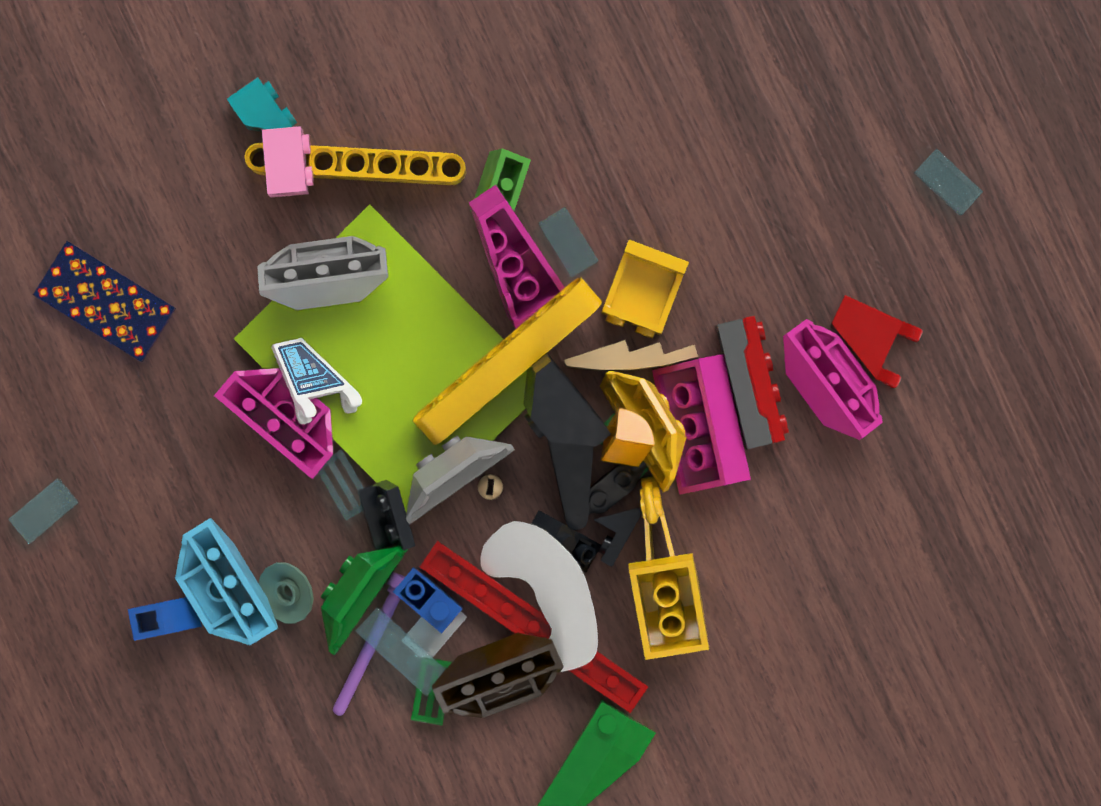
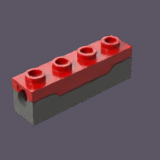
M754 315L744 319L717 324L715 327L721 352L725 358L745 450L784 441V434L789 433L785 415H779L776 403L781 402L777 383L771 384L769 372L773 371V364L770 353L763 352L761 341L766 340L762 321L756 322Z

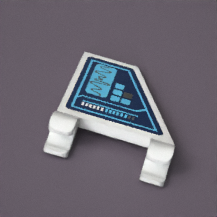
M302 338L272 345V351L293 399L296 417L300 424L310 423L312 421L311 417L316 415V408L310 399L340 393L345 413L350 414L357 411V407L362 404L360 394Z

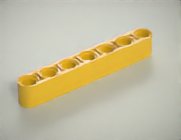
M255 143L246 150L245 162L254 173L266 175L265 165L262 167L253 165L252 159L255 153L264 151L263 143ZM311 146V154H305L306 167L312 166L313 178L456 185L462 182L466 175L465 162L459 155L454 153ZM330 155L333 163L329 169L319 170L316 168V160L319 156ZM359 156L365 161L363 169L359 172H352L348 169V161L352 157ZM392 158L396 161L397 166L392 173L385 174L379 170V165L383 159ZM416 160L426 161L429 165L428 171L419 176L411 172L413 162ZM454 161L460 165L461 169L458 175L455 177L444 175L442 170L447 162Z
M582 277L573 280L421 409L413 418L414 424L433 445L441 443L591 316L602 304L601 299Z

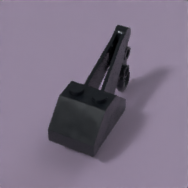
M549 354L543 355L527 369L523 404L528 413L524 417L539 438L544 435L547 437L564 519L570 528L580 530L586 526L588 516L591 513L601 514L606 512L636 487L647 465L644 460L639 467L624 464L617 465L591 486L593 447L599 445L611 433L602 418Z

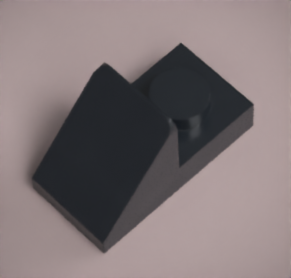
M634 508L594 519L596 522L616 532L613 538L607 535L598 551L603 554L600 561L611 567L614 565L642 515L641 509Z

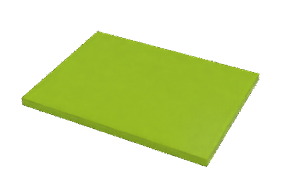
M369 204L336 238L354 236L376 247L385 248L388 278L360 302L295 310L272 300L234 340L263 369L279 368L271 348L273 344L302 338L360 394L362 404L357 407V411L347 414L343 410L340 393L318 397L322 403L331 409L333 440L376 483L388 480L397 485L407 513L413 474L419 470L416 464L430 454L436 458L444 453L445 450L442 446L457 435L461 440L465 437L494 441L526 409L523 402L527 370L445 440L437 445L432 444L414 424L413 418L421 409L504 339Z

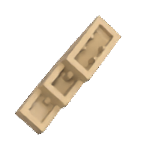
M626 340L565 359L564 363L567 368L592 371H635L665 367L696 359L698 354L695 345L664 354L660 342L629 352Z

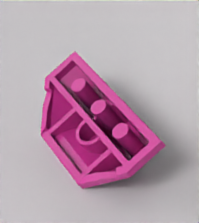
M806 319L783 336L786 375L824 426L861 440L883 423L882 416L879 414V399L876 385L838 334L824 327L814 325L812 321Z
M280 368L234 371L214 395V397L311 479L317 475L334 455L331 409L318 398L310 399L316 408V415L311 417L312 421L310 423L300 424L296 417L293 399Z

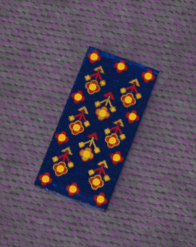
M68 241L62 247L33 294L140 362L144 361L176 310L172 305Z

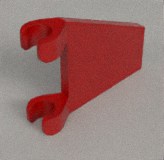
M847 295L844 296L832 322L833 327L876 380L892 388L898 387L901 376L882 368L897 334L913 342H918L923 333L922 329Z

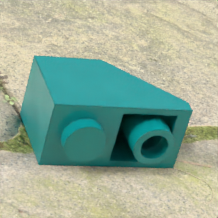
M257 77L227 98L234 111L249 130L262 132V130L288 128L297 124L288 108L286 107L281 110L274 101L279 95L269 81L263 84Z

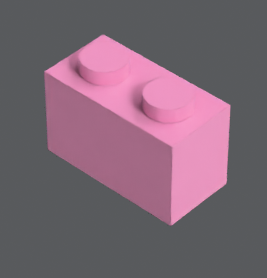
M301 126L262 130L267 194L269 197L309 194L308 186H314L312 166L306 167L305 154H311L309 134L304 135Z

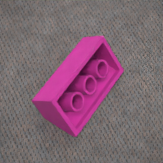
M724 354L699 358L652 370L656 389L666 397L670 412L675 420H679L685 429L686 441L675 477L679 495L751 480Z

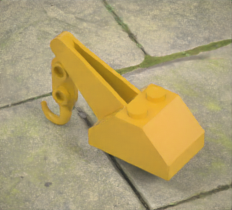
M653 476L641 478L640 503L645 526L646 561L629 563V574L645 660L709 650L702 598L693 553L675 556L662 507L658 483ZM660 516L670 557L654 559L652 524L656 523Z

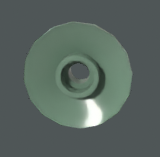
M276 562L265 568L260 576L259 585L268 598L275 619L290 624H295L305 619L312 610L314 600L312 587L307 577L297 567L285 562Z

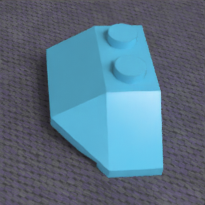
M209 518L182 536V546L175 579L208 633L252 645L278 629L267 596L235 544L214 520Z

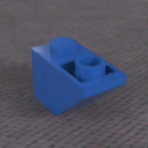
M414 567L393 591L394 594L441 634L464 608Z
M187 597L128 609L134 641L202 627L201 620Z

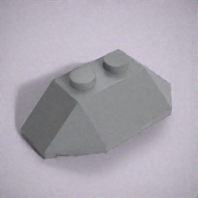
M354 236L290 244L274 254L267 262H262L257 266L260 295L295 310L360 302L388 278L385 248L376 247Z
M457 435L442 446L445 450L444 453L436 458L430 454L416 464L419 470L413 474L406 514L407 522L412 524L515 451L513 446L507 443L465 437L461 440Z

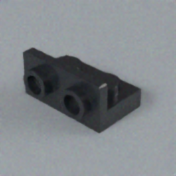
M384 480L359 489L358 496L373 547L377 550L393 544L401 546L402 550L415 547L410 525L406 520V511L399 487L388 480Z

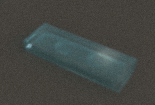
M379 607L356 629V632L425 696L432 691V685L446 670Z

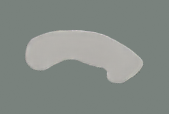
M518 521L503 525L483 546L480 557L482 570L491 577L520 578L529 583L535 592L537 602L547 622L552 628L549 639H552L564 668L561 672L586 665L594 658L597 652L598 632L590 591L578 562L560 542L547 531L535 525Z

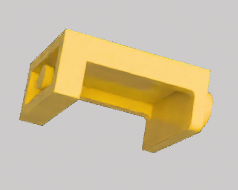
M628 240L601 312L607 315L605 321L623 327L624 323L631 324L637 327L636 333L652 339L654 334L661 336L689 262Z

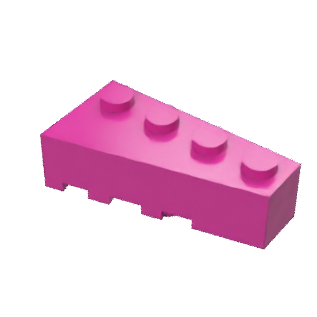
M494 185L469 202V206L506 315L514 328L517 329L565 287L498 187Z

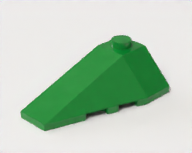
M601 699L537 806H587L641 759L656 732Z

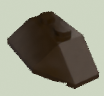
M516 633L457 656L434 682L432 690L444 714L455 713L462 716L485 718L542 696L554 681L557 673H560L564 666L552 639Z

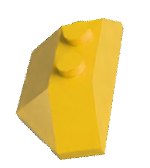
M615 371L607 372L600 388L615 413L619 408L632 411L640 415L650 426L654 436V446L645 457L644 462L662 492L668 491L676 477L686 441L685 429L679 420H675L669 410L668 400L662 393L658 392L654 384L644 378Z

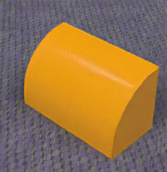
M619 408L607 426L611 435L603 441L601 461L639 467L654 446L652 430L640 415Z

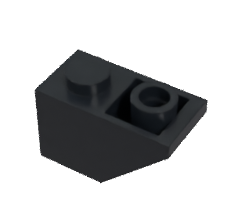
M538 510L531 525H535L553 536L578 562L581 570L585 573L588 571L601 544Z

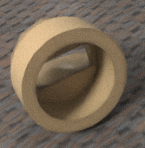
M485 475L478 483V492L483 498L494 500L502 494L503 483L496 475ZM488 479H494L493 495H486Z

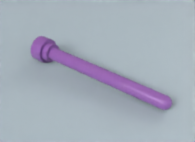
M392 572L387 582L389 594L334 704L333 712L338 716L345 713L400 601V598L393 591L405 578L401 574Z

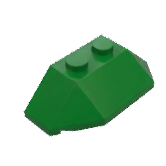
M401 546L359 553L355 558L350 555L339 569V572L343 574L336 585L331 582L320 597L325 600L321 606L328 650L331 654L335 656L409 549L402 550Z

